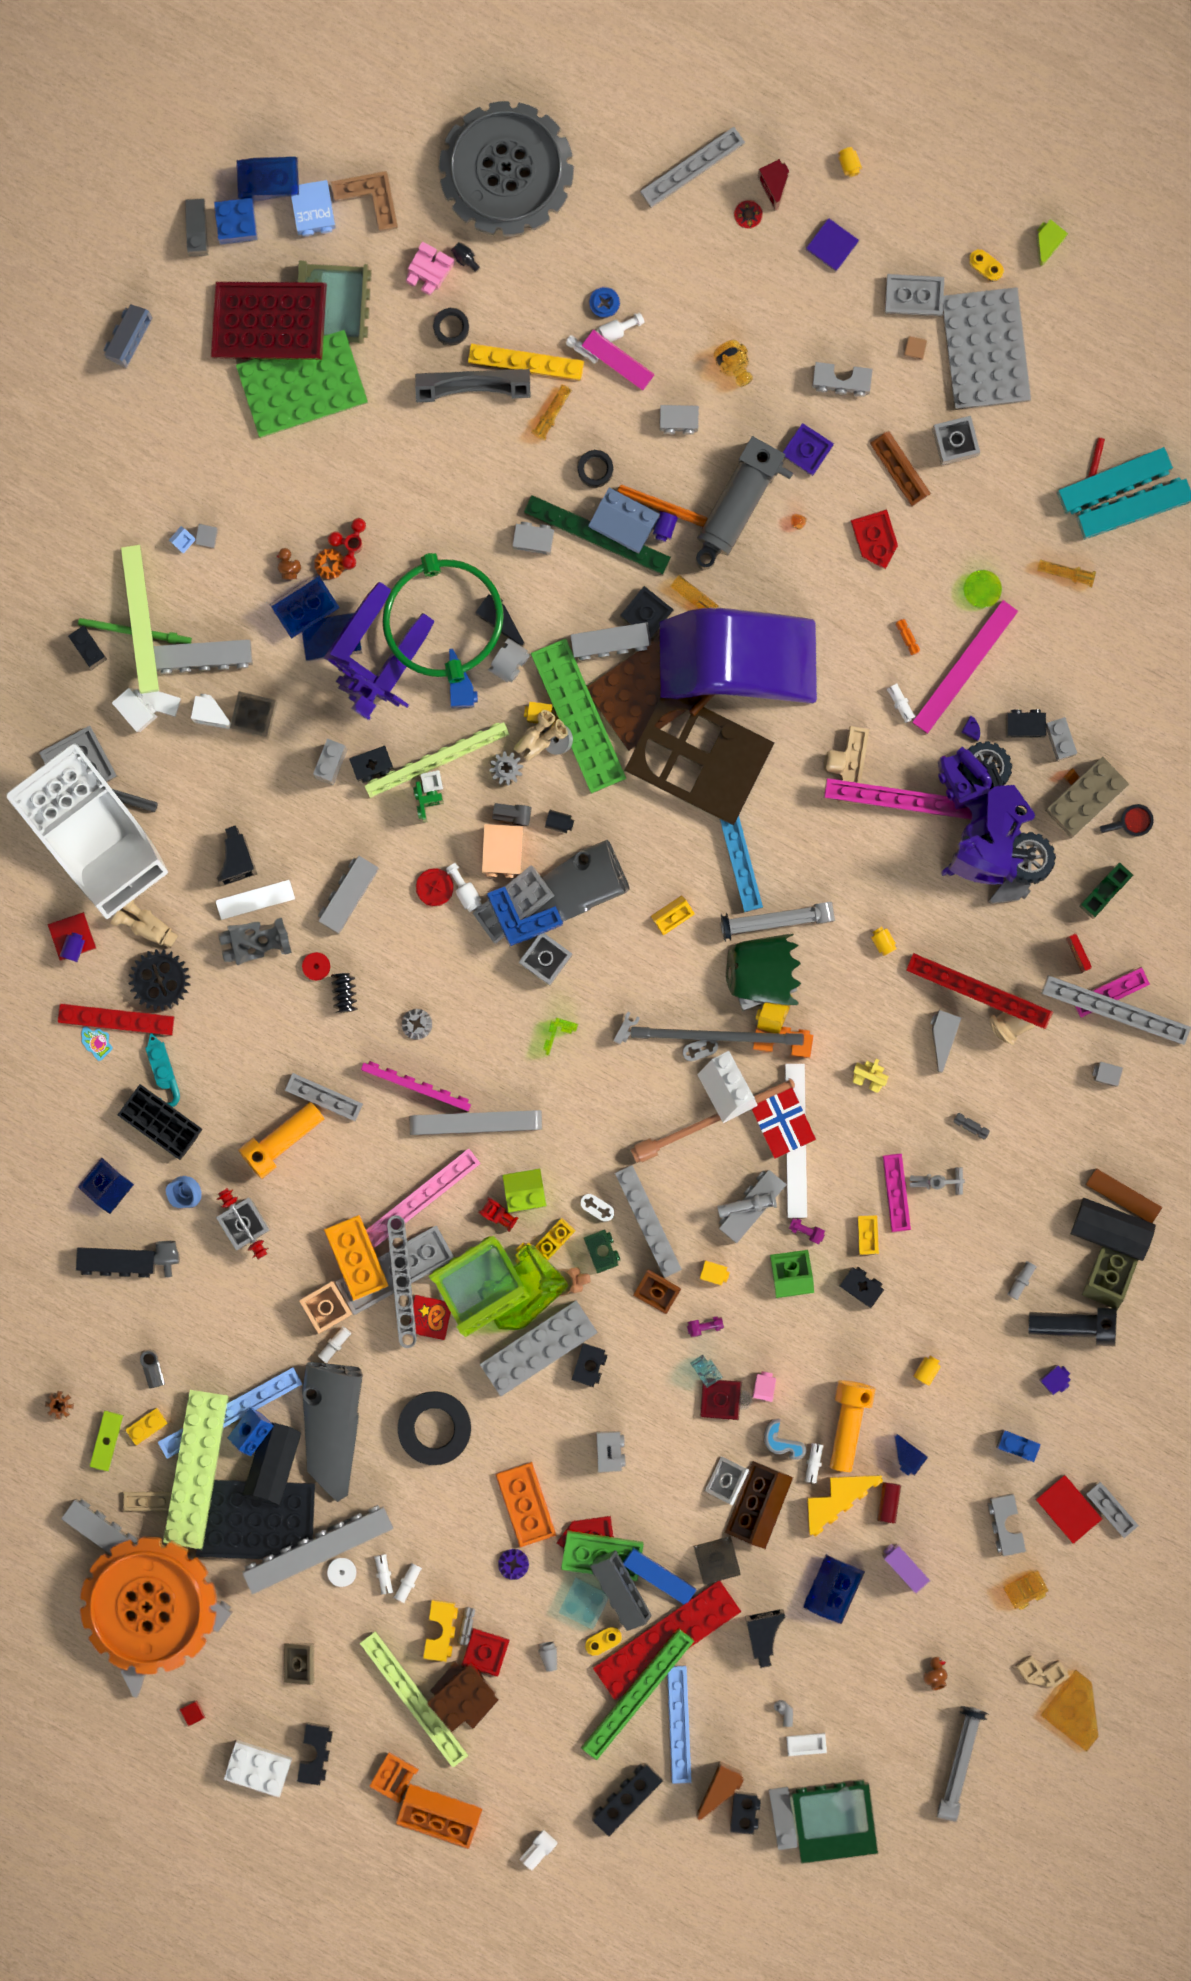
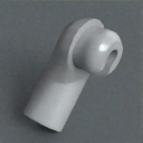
M779 1700L775 1702L774 1709L783 1715V1726L793 1727V1708L786 1701Z

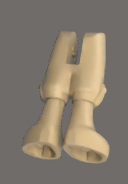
M542 710L538 714V724L527 728L524 736L514 747V750L519 754L528 748L523 756L527 761H530L542 750L548 748L553 737L564 739L568 735L567 728L560 719L554 722V714L547 710ZM553 723L549 730L541 735L542 730Z

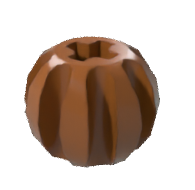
M57 1391V1397L53 1393L48 1396L51 1399V1403L45 1401V1407L51 1408L47 1412L50 1417L55 1413V1419L61 1420L62 1413L66 1418L71 1415L67 1408L73 1409L74 1403H68V1400L71 1399L69 1394L64 1398L63 1391ZM57 1400L60 1403L63 1402L64 1406L61 1407V1411L59 1408L55 1407V1405L58 1403Z

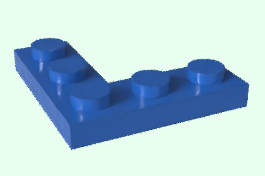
M505 886L487 893V897L509 946L563 926L556 906L520 920Z

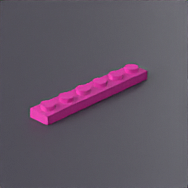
M371 1061L368 1064L363 1063L361 1070L465 1111L469 1112L472 1104L468 1103L469 1099L458 1095L456 1099L450 1096L451 1092L440 1089L438 1092L432 1089L433 1085L422 1082V1085L414 1082L415 1078L404 1075V1078L397 1076V1071L389 1068L386 1071L379 1069V1064Z

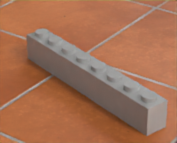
M379 1505L371 1507L368 1509L369 1513L365 1515L361 1513L351 1517V1521L345 1524L343 1521L333 1525L334 1529L328 1532L326 1529L316 1533V1537L311 1540L308 1538L302 1539L297 1542L298 1546L285 1547L280 1550L281 1554L276 1556L270 1554L262 1558L263 1562L257 1565L253 1562L245 1566L246 1570L242 1574L251 1593L259 1592L392 1530L393 1526L384 1506L379 1507Z

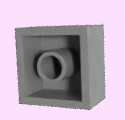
M971 416L933 426L932 430L941 465L979 456L980 449Z
M543 933L538 935L519 961V964L551 986L573 954Z

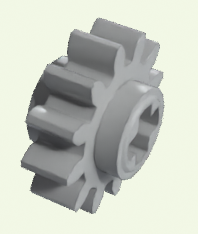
M505 751L503 752V757L496 754L497 762L491 761L495 768H491L490 772L496 773L493 776V780L500 778V785L504 780L508 786L510 785V780L517 783L516 775L522 776L518 769L524 767L521 764H517L521 760L520 757L513 759V752L509 757ZM504 764H508L509 767H512V770H509V773H505L504 770H501V767H504Z

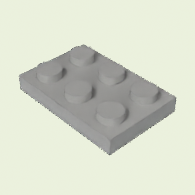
M887 274L885 313L943 315L944 277Z

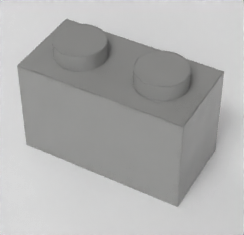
M660 406V431H664V434H675V431H682L685 435H693L694 432H698L699 406Z
M529 522L516 524L513 549L551 555L554 530L548 525L534 527Z
M1066 718L1048 722L1046 730L1056 760L1060 761L1075 756L1077 750Z

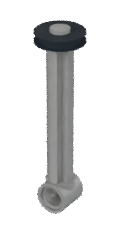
M825 902L814 904L813 907L733 919H729L727 913L726 916H722L721 913L720 926L726 942V939L731 941V934L816 922V924L835 921L833 903Z
M961 1706L963 1711H960V1713L965 1715L945 1796L944 1799H941L938 1807L937 1818L956 1822L958 1819L961 1805L959 1800L980 1719L987 1720L985 1715H988L987 1712L975 1707Z

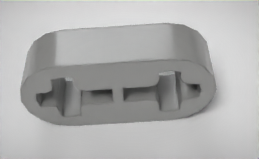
M700 1040L688 1044L683 1049V1056L687 1061H696L713 1055L718 1049V1043L713 1040ZM707 1041L715 1044L712 1052H709L708 1049L702 1051L701 1047L706 1046ZM689 1047H691L692 1050L698 1048L700 1050V1052L694 1054V1058H691V1056L686 1055Z

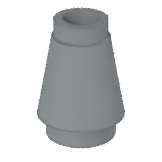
M552 1641L539 1644L540 1649H538L546 1671L557 1670V1646Z

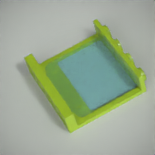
M494 1235L484 1238L479 1245L468 1248L463 1255L451 1259L447 1265L435 1269L433 1274L429 1275V1278L436 1284L458 1325L456 1327L459 1333L464 1337L469 1336L530 1297L503 1246Z

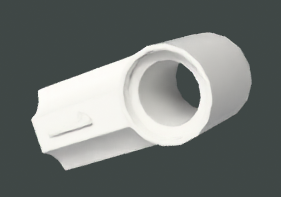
M545 1830L539 1833L530 1848L520 1858L523 1864L531 1870L558 1844Z

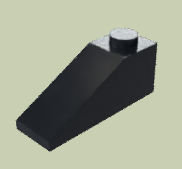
M488 594L475 613L494 627L496 620L495 604L492 596ZM502 604L503 625L501 633L523 647L525 645L505 605Z

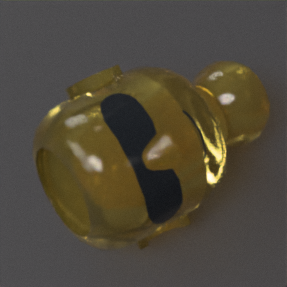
M732 339L714 350L713 357L716 365L720 368V372L727 377L735 376L736 384L739 387H744L753 381V375L746 370L750 363L747 355L748 350L739 341Z

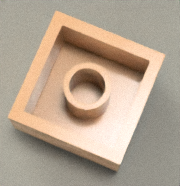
M334 1281L300 1300L318 1334L353 1314Z

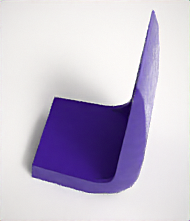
M703 608L686 611L660 621L661 697L680 699L718 694L813 704L817 701L815 620L729 608Z

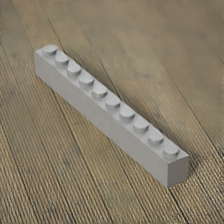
M78 1499L74 1500L61 1518L110 1555H112L111 1548L123 1541L131 1539L134 1544H138L135 1536L130 1533L126 1535L121 1531L122 1527L114 1521L110 1523L105 1520L106 1516L99 1510L94 1512L90 1509L91 1505L84 1499L80 1501ZM217 1601L215 1605L211 1606V1610L217 1613L213 1628L216 1632L220 1631L232 1614L231 1606L224 1601Z

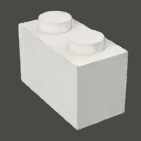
M128 688L112 704L136 732H141L157 718L155 715L156 710L150 703L145 704L142 700L144 696L140 694L137 688L135 690Z

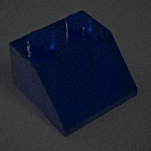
M101 1158L78 1188L96 1205L111 1214L134 1184L104 1158Z

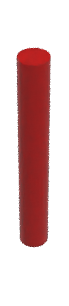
M1103 438L1097 439L1088 478L1097 474L1105 442Z

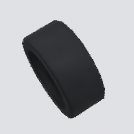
M452 307L438 312L433 322L435 336L445 345L453 346L463 342L469 333V322L464 312ZM447 316H456L462 322V331L456 337H446L440 330V323Z
M601 450L587 451L578 461L577 471L579 478L589 487L597 488L604 486L613 476L614 466L612 459ZM595 457L602 459L607 466L606 474L597 480L587 477L584 471L586 462Z

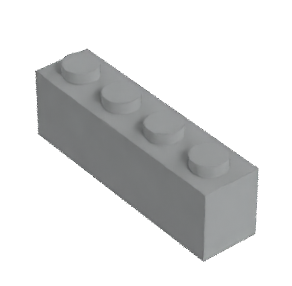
M648 622L571 634L574 657H579V660L591 659L590 655L598 654V657L610 656L609 652L617 651V654L628 653L630 648H635L636 651L647 650V646L651 645Z
M360 856L357 859H352L348 866L350 871L347 875L343 874L338 882L340 885L337 892L333 891L328 898L330 901L327 908L323 907L318 915L320 923L338 934L342 931L379 870L377 866Z
M763 1170L756 1178L759 1182L754 1187L750 1185L744 1192L746 1197L743 1200L751 1199L757 1194L758 1196L770 1194L771 1191H774L776 1198L787 1184L770 1170L767 1172ZM766 1208L760 1212L752 1210L725 1216L719 1222L721 1225L719 1229L735 1243H738Z

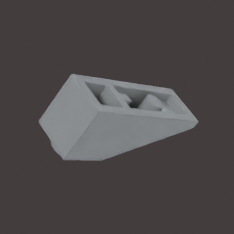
M939 1010L937 1014H933L930 1024L933 1025L932 1033L937 1070L942 1073L961 1017Z
M788 1787L769 1789L778 1850L796 1848L798 1845Z

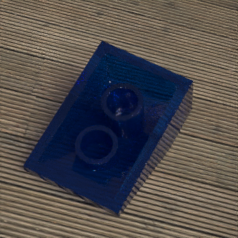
M265 157L237 160L238 198H252L254 202L299 195L298 157Z
M354 613L300 623L306 661L323 659ZM361 640L351 655L363 653Z

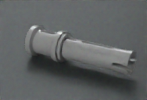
M771 1191L770 1194L761 1196L757 1194L751 1199L718 1205L717 1207L719 1216L722 1218L752 1210L760 1212L762 1209L769 1207L777 1208L774 1191Z

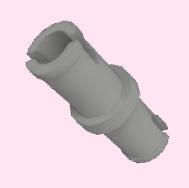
M1028 1261L1025 1262L1020 1274L1014 1278L1015 1282L1007 1295L1015 1300L1019 1299L1025 1286L1029 1285L1028 1281L1037 1268L1034 1264Z

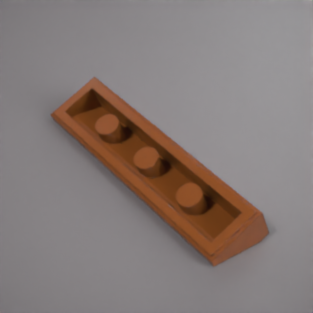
M889 431L883 433L870 443L911 506L916 505L931 494Z
M1097 1168L1094 1169L1086 1183V1186L1150 1223L1154 1222L1163 1208Z

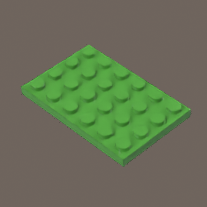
M345 330L324 336L322 360L252 359L236 365L259 438L368 403Z

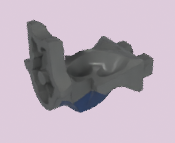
M282 918L276 919L270 925H260V922L227 926V931L218 934L221 945L231 943V949L222 951L224 961H235L236 965L264 957V952L270 949H279L281 954L285 955L292 953L288 933ZM260 936H265L268 941L266 943H260L258 941V938ZM255 948L256 950L254 953H248V949Z

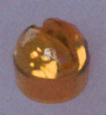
M793 514L791 526L800 530L805 526L807 518L799 514Z

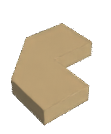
M1031 1655L1016 1666L1025 1681L1031 1684L1055 1688L1070 1677L1059 1660L1042 1671Z

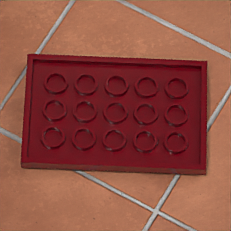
M216 282L211 357L215 359L322 360L327 284L325 282Z

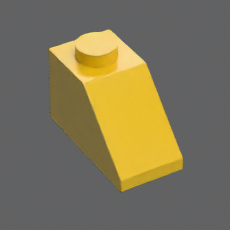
M765 1002L763 1008L758 1009L755 1019L758 1020L757 1028L779 1034L790 1005Z

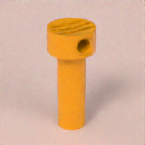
M309 1102L259 1143L252 1138L240 1147L238 1151L256 1175L263 1179L277 1168L273 1160L325 1119L314 1104ZM260 1155L263 1160L261 1162H254L252 1157Z
M838 1380L835 1401L842 1404L829 1468L843 1472H852L864 1408H872L875 1387L854 1381Z

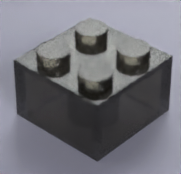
M239 691L230 730L269 739L277 701Z

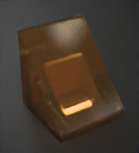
M1071 768L1063 778L1072 786L1079 778V775Z

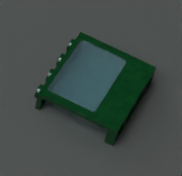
M864 1779L853 1780V1784L845 1785V1782H836L831 1787H826V1784L815 1785V1789L807 1790V1787L795 1788V1791L792 1792L801 1864L878 1854L868 1782H865Z

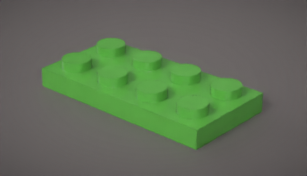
M567 1531L561 1570L593 1574L591 1564L596 1557L616 1550L623 1562L632 1548L642 1553L644 1542ZM625 1567L632 1580L638 1581V1575Z

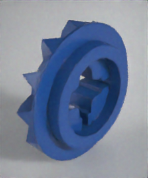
M601 287L592 293L589 304L592 312L598 317L608 318L619 309L620 299L613 289ZM600 297L604 300L610 299L608 302L610 309L606 306L599 307L601 304Z

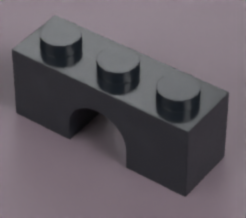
M307 1722L303 1743L314 1746L317 1751V1757L310 1762H300L297 1782L320 1786L321 1781H325L327 1770L323 1769L324 1762H328L330 1750H326L327 1743H331L333 1731H330V1726Z

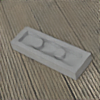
M1101 1482L1097 1483L1086 1493L1088 1498L1123 1538L1127 1537L1139 1526Z

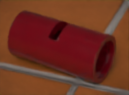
M882 1482L877 1521L896 1523L902 1485Z

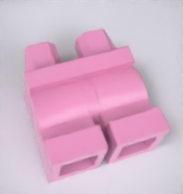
M422 242L408 268L406 283L415 287L419 279L424 281L425 283L421 291L430 296L435 289H439L441 283L454 265V259L440 251L437 254V249Z

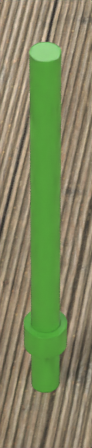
M79 618L78 621L79 626L84 625L85 627L132 635V629L129 626ZM152 631L153 639L168 641L170 644L192 643L191 637L180 636L178 633Z

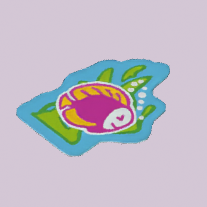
M83 1027L81 1032L83 1045L88 1051L93 1053L98 1061H101L113 1049L109 1044V1034L98 1028L92 1031L88 1027Z

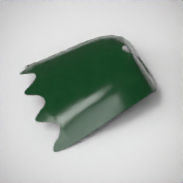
M794 934L748 940L733 945L728 951L726 965V982L731 995L754 1001L798 1005L799 1002L791 996L790 991L801 985L800 981L792 977V971L801 962L794 959L790 952L799 945L786 940ZM735 963H738L737 969H735ZM731 967V977L729 979L728 972Z

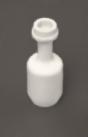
M635 313L633 318L623 323L613 320L598 327L596 332L610 342H613L624 336V330L637 324L641 326L644 323V319L641 313Z
M454 863L446 868L447 874H451L457 883L456 895L465 910L467 909L470 913L482 906V899L472 883L464 882L457 870L459 866Z

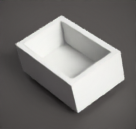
M237 1740L224 1780L280 1797L292 1757Z

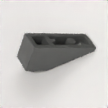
M205 198L186 199L187 252L189 257L208 255Z

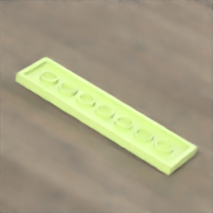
M190 1390L163 1543L168 1544L170 1541H173L184 1547L203 1548L229 1398L227 1395Z

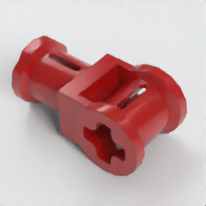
M488 1197L485 1206L478 1213L491 1222L501 1224L510 1232L519 1218L507 1213L502 1205ZM502 1217H504V1218H506L507 1220H509L510 1223H508L507 1221H505L504 1219H502Z

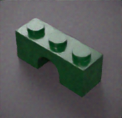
M1119 862L1079 907L1094 919L1117 892L1133 877V874Z

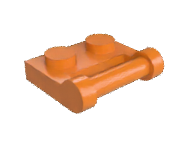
M389 1752L369 1787L400 1803L403 1799L401 1796L413 1775L417 1774L419 1769ZM403 1767L407 1772L394 1793L390 1789Z

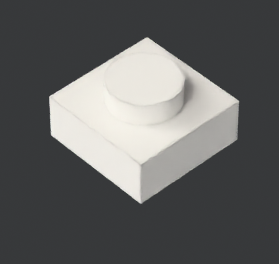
M439 770L421 774L424 793L443 790Z

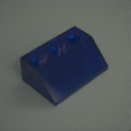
M318 573L269 604L291 639L340 608Z
M826 1554L806 1597L803 1608L818 1616L842 1624L865 1571Z

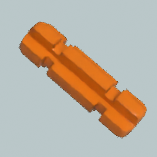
M901 619L896 622V626L901 631L900 634L906 646L909 647L910 654L915 655L920 652V648L915 643L916 640L910 628H907L906 620Z

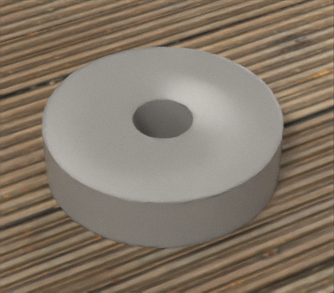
M552 725L547 727L543 733H546ZM567 726L568 735L564 739H559V742L556 741V737L551 739L549 747L545 748L549 753L555 755L563 754L571 748L573 736Z

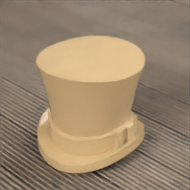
M1002 1012L997 1017L992 1015L989 1019L993 1033L1000 1040L1012 1046L1016 1044L1014 1042L1018 1039L1017 1036L1034 1028L1033 1024L1005 1012Z

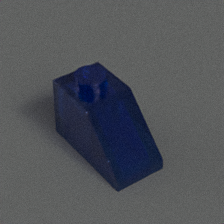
M896 1433L894 1441L897 1461L901 1465L900 1470L908 1476L910 1473L915 1476L928 1456Z

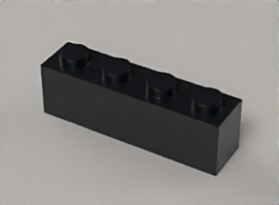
M77 1247L76 1271H81V1275H92V1271L100 1272V1276H111L112 1272H118L119 1276L131 1277V1273H138V1277L150 1278V1274H155V1251Z

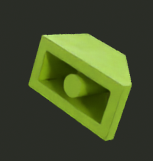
M1051 219L1048 223L1043 222L1037 230L1039 232L1037 236L1038 256L1041 266L1046 263L1068 235L1065 230Z

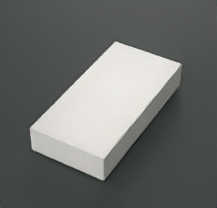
M159 691L143 694L142 700L145 704L150 703L156 711L176 717L181 698Z
M825 1733L786 1736L788 1756L827 1753Z

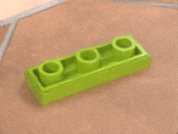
M104 1411L90 1467L109 1472L124 1415ZM105 1437L110 1439L109 1444L104 1443Z

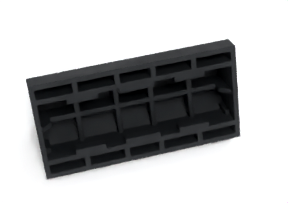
M139 1084L118 1113L120 1118L179 1160L187 1153L202 1131L201 1127L141 1084Z
M1083 1198L1071 1235L1143 1261L1151 1245L1156 1225Z
M271 1422L274 1426L255 1451L242 1496L280 1507L301 1432L292 1427Z

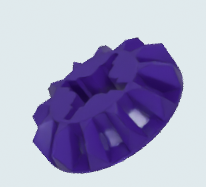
M509 1549L500 1556L498 1568L507 1579L518 1580L527 1573L529 1560L521 1550ZM514 1556H516V1563L522 1567H515L512 1573L511 1566L505 1562H512Z

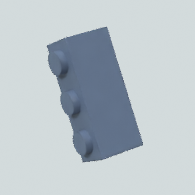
M130 304L129 308L124 309L121 315L123 320L120 325L117 324L112 333L114 337L111 342H107L104 348L105 357L124 368H127L153 319L149 310Z
M609 487L588 527L639 554L655 527L660 514Z

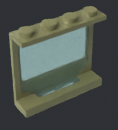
M299 260L298 282H325L327 284L324 336L345 330L349 343H364V338H368V327L365 326V319H369V308H366V300H370V289H367V283L371 281L372 270H368V264H364L363 267L307 264V261Z

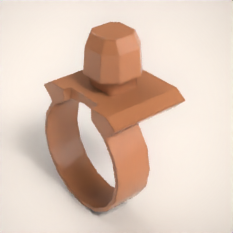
M578 1267L570 1268L569 1270L558 1269L550 1275L549 1287L554 1294L565 1296L572 1292H582L583 1285L590 1283L591 1279L589 1274H581ZM560 1270L567 1272L573 1280V1285L566 1294L557 1292L553 1285V1278Z

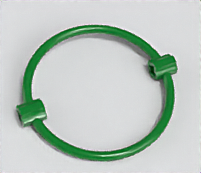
M436 553L424 554L421 557L422 564L408 571L397 581L385 602L383 610L384 636L394 656L409 669L427 676L448 677L449 683H459L465 680L464 672L481 663L495 647L503 625L502 601L493 582L476 567L457 560H438ZM440 567L459 568L480 579L493 598L496 620L492 636L485 648L475 658L463 665L461 660L454 659L445 663V669H430L420 666L409 660L399 650L393 639L390 627L392 605L402 587L416 575L424 572L425 577H434L441 573Z

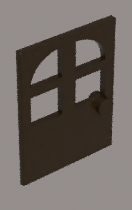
M660 697L624 771L734 826L775 742L705 707L695 716L690 714L680 737L677 738L655 727L656 723L669 712L675 710L690 711L696 703L687 698L672 699ZM698 716L722 728L710 754L686 742ZM648 739L672 751L660 777L650 770L646 761L645 749ZM679 755L703 766L691 792L666 781Z

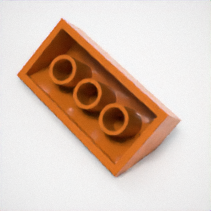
M409 1784L396 1824L469 1849L483 1809L473 1804L441 1795L438 1792Z

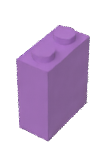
M897 1543L894 1546L890 1544L884 1549L883 1552L885 1554L882 1557L915 1593L930 1581Z

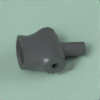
M176 1241L156 1242L155 1265H164L165 1277H172L171 1265L180 1263Z

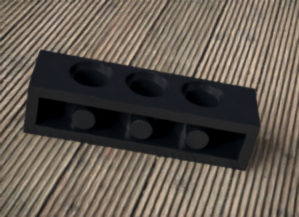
M647 1763L644 1766L640 1764L633 1771L635 1775L630 1780L626 1778L620 1784L621 1789L617 1793L613 1792L606 1799L608 1803L603 1808L599 1806L593 1812L594 1817L592 1821L608 1837L663 1782V1779ZM637 1780H643L646 1785L643 1789H637L634 1783ZM623 1794H630L632 1800L629 1803H623L621 1796ZM616 1808L618 1815L610 1817L607 1814L608 1809Z

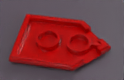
M887 509L850 520L861 557L886 570L898 547Z
M611 1516L572 1521L556 1543L564 1549L567 1531L614 1537Z

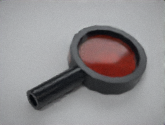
M1133 804L1122 813L1121 821L1100 826L1101 833H1106L1123 828L1128 835L1140 837L1152 829L1154 823L1153 814L1146 806Z

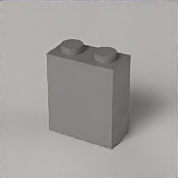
M327 738L313 773L316 779L334 786L348 751L346 746Z

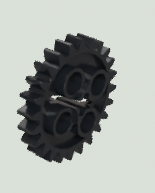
M155 949L154 955L147 951L148 957L140 955L142 961L135 960V963L138 965L137 968L131 967L135 973L129 974L133 981L128 984L134 985L130 992H137L134 999L141 998L139 1004L142 1005L146 1002L147 1009L153 1005L154 1011H157L158 1006H160L162 1011L165 1010V1006H168L171 1010L172 1003L178 1006V999L185 1000L182 993H189L185 989V986H191L190 983L186 982L191 976L185 975L189 968H183L186 962L182 961L179 963L180 956L178 955L173 958L172 951L168 955H166L165 949H163L161 954ZM163 963H169V972H161L160 967ZM153 964L156 965L159 976L165 979L162 981L167 996L163 995L160 984L155 983L157 976L153 969ZM145 970H151V979H143L142 974ZM176 981L177 988L174 991H169L167 988L168 982ZM154 987L159 989V995L156 998H152L149 995L150 990Z

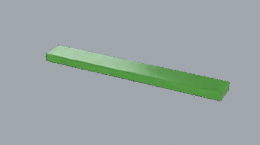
M679 1628L582 1745L583 1751L595 1760H598L692 1645L694 1640Z

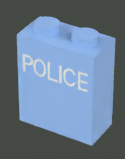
M327 180L290 186L298 235L307 237L312 236L313 232L330 233L332 229H336Z

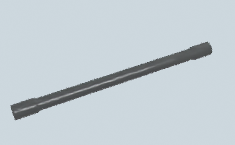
M631 1027V1038L783 1043L786 1045L804 1044V1034L797 1033L775 1034Z

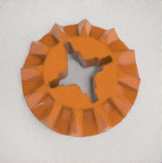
M324 549L318 553L314 561L316 572L325 579L339 577L344 571L341 564L342 554L334 549ZM327 556L331 561H337L332 565L333 571L328 566H323L327 563Z

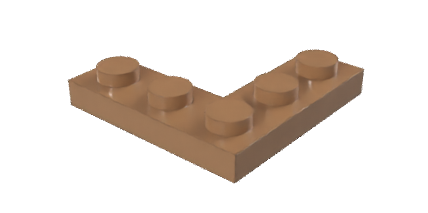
M387 171L331 182L335 202L372 195L379 231L398 228Z

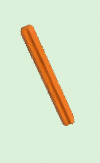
M620 485L617 492L638 503L672 514L703 527L707 521V517L627 486Z

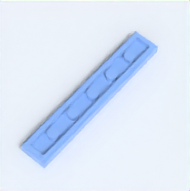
M674 1666L667 1674L672 1783H691L687 1666Z

